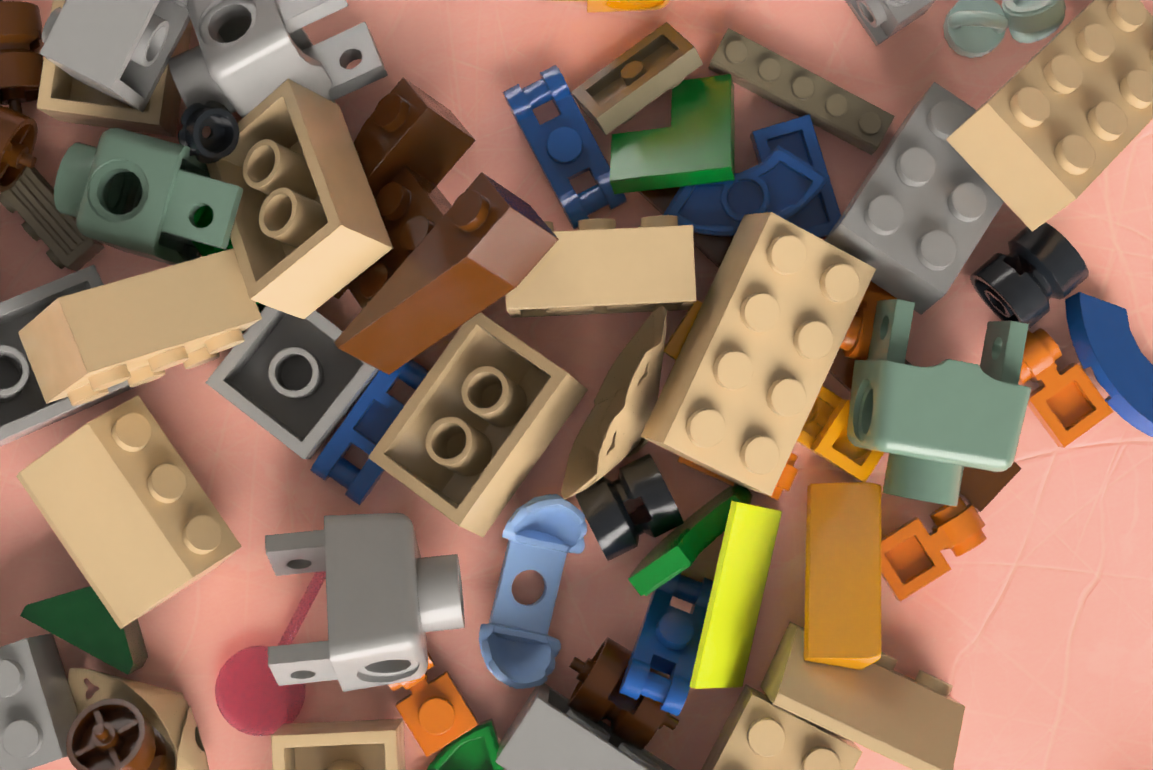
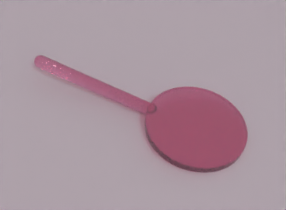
M326 571L315 572L277 646L292 644L326 579ZM252 646L238 651L225 662L216 679L215 698L220 713L232 727L248 735H272L283 724H290L297 718L305 701V683L278 686L268 666V647L270 646Z

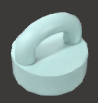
M959 0L946 15L943 24L944 38L949 47L958 55L968 58L982 57L994 50L1002 41L1008 28V19L1005 17L1001 6L994 0Z
M1002 0L1001 4L1004 15L1008 19L1010 34L1019 43H1033L1048 37L1059 28L1065 18L1066 5L1064 0Z

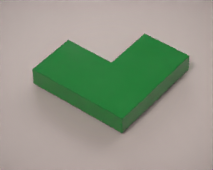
M731 74L688 79L683 80L678 86L672 88L671 127L612 134L610 184L614 194L735 180V115Z

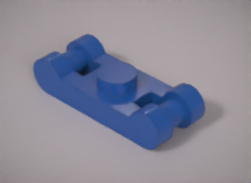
M554 65L540 72V80L524 88L517 84L502 93L573 229L578 228V221L589 219L588 215L607 205L612 210L626 203L627 199L624 193L614 194L610 184V167L571 95L562 73L557 65ZM552 100L560 115L540 125L533 109ZM590 171L596 185L577 194L570 180Z
M413 359L390 375L379 370L320 453L310 471L324 481L329 477L347 489L345 496L360 506L373 490L385 470L370 459L367 460L362 469H359L344 458L346 452L354 444L370 455L405 406L390 395L389 391L399 379L416 390L429 370Z
M680 573L652 592L619 693L636 700L639 695H643L660 702L661 710L679 716L690 690V681L713 580L704 577L702 582ZM672 596L691 603L690 613L671 606ZM650 668L670 675L669 679L650 672Z

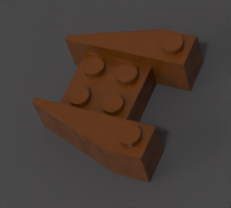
M404 77L389 94L378 102L374 112L365 121L353 142L393 249L333 296L340 299L346 290L349 289L362 308L361 312L335 340L334 344L336 347L388 375L515 289L559 240L528 203L483 172L455 200L453 205L450 204L437 185L476 140L451 110Z

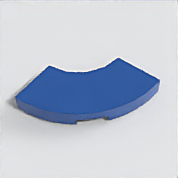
M778 145L762 163L740 173H735V180L681 186L663 215L678 216V226L693 225L694 233L708 236L732 237L735 235L745 214L772 212L785 220L790 219L810 204L824 188L830 177Z
M1078 292L1065 299L1069 333L1083 369L1091 367L1098 383L1110 395L1105 401L1119 416L1139 431L1153 437V365L1142 354L1130 331L1127 310L1082 292Z

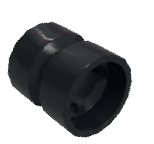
M1045 222L1033 232L1027 226L1008 242L1010 252L1008 255L999 252L994 254L970 275V280L981 299L1002 321L1029 324L1028 329H1030L1050 311L1049 299L1051 297L1059 300L1064 299L1089 276V271L1084 260L1072 244L1059 231Z
M650 453L620 467L618 479L611 481L603 476L589 488L575 495L607 561L638 547L639 535L643 533L656 538L684 524L679 509ZM640 497L643 505L637 507L634 512L629 514L623 502Z

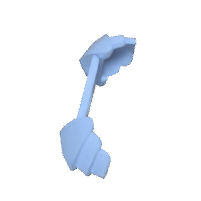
M557 494L532 498L517 508L506 523L502 537L508 539L489 623L481 624L479 644L487 669L497 680L515 689L543 685L548 679L547 676L555 669V657L561 650V643L559 639L549 636L548 631L567 553L580 554L585 548L584 536L587 533V524L584 513ZM526 570H534L543 578L544 591L536 602L527 605L520 604L512 594L513 581L519 573Z

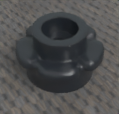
M208 101L205 105L194 103L186 108L181 115L180 121L183 126L178 132V142L190 147L189 156L195 155L199 162L210 164L228 156L236 148L239 141V126L235 117L223 104L216 101ZM205 126H209L211 130L207 138L202 135V130Z

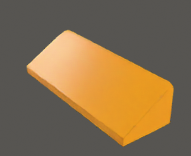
M870 482L811 483L807 486L804 661L862 670L878 661L881 657V484Z

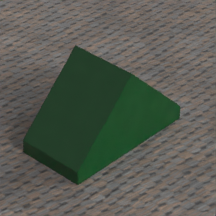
M91 586L27 604L20 615L127 675L142 668L148 658L138 619L120 629Z

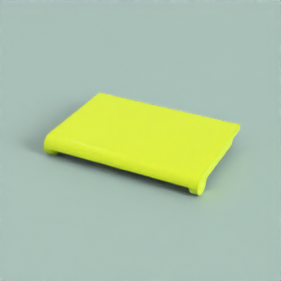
M731 501L689 687L694 689L743 687L782 515L781 510Z

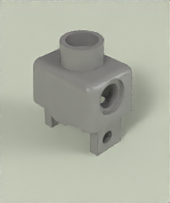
M188 0L187 9L199 45L170 58L168 62L174 83L187 108L194 103L205 105L208 101H216L223 104L231 114L237 112L241 118H244L287 79L335 103L336 99L388 76L366 22H362L315 45L312 44L303 27L348 7L346 0ZM361 59V62L356 67L346 69L350 62Z
M403 513L325 515L323 530L265 535L266 555L276 576L326 571L328 641L268 647V666L278 686L338 680L342 691L347 692L413 681L421 678L428 668L426 632L465 628L463 589L458 554L421 558L413 523Z

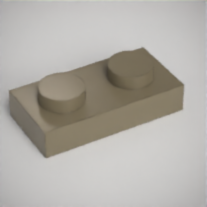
M666 22L579 85L571 93L580 109L607 135L618 126L630 121L637 112L667 90L678 86L686 76L702 66L703 62L696 48Z

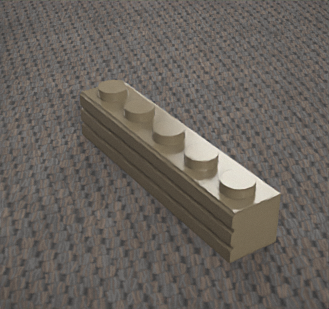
M729 28L708 67L709 70L719 75L731 74L734 83L798 117L810 114L813 125L870 155L878 149L895 117Z
M26 167L21 177L9 190L0 192L1 204L11 213L17 211L25 220L21 224L23 229L35 241L41 239L48 246L47 256L60 269L66 267L67 269L78 271L105 248L102 243L89 239L79 232L76 226V217L62 214L56 209L54 188L35 167L32 169Z

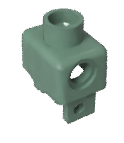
M109 128L100 136L97 147L76 142L68 148L57 171L54 185V202L56 209L60 213L76 217V226L83 236L126 253L175 265L200 258L201 254L192 241L224 250L227 249L244 189L237 185L211 179L206 163L199 162L195 155L189 156L191 149L188 146L121 128ZM210 206L213 211L211 224L205 228H198L194 222L195 212L200 207Z
M900 299L877 301L867 360L854 361L847 437L856 447L889 453L882 493L925 502L957 506L964 466L1002 472L1011 467L1015 460L1032 389L1031 387L1018 385L1029 324L1016 321H989L987 323L980 366L974 363L946 359L936 365L919 367L905 364L915 302Z

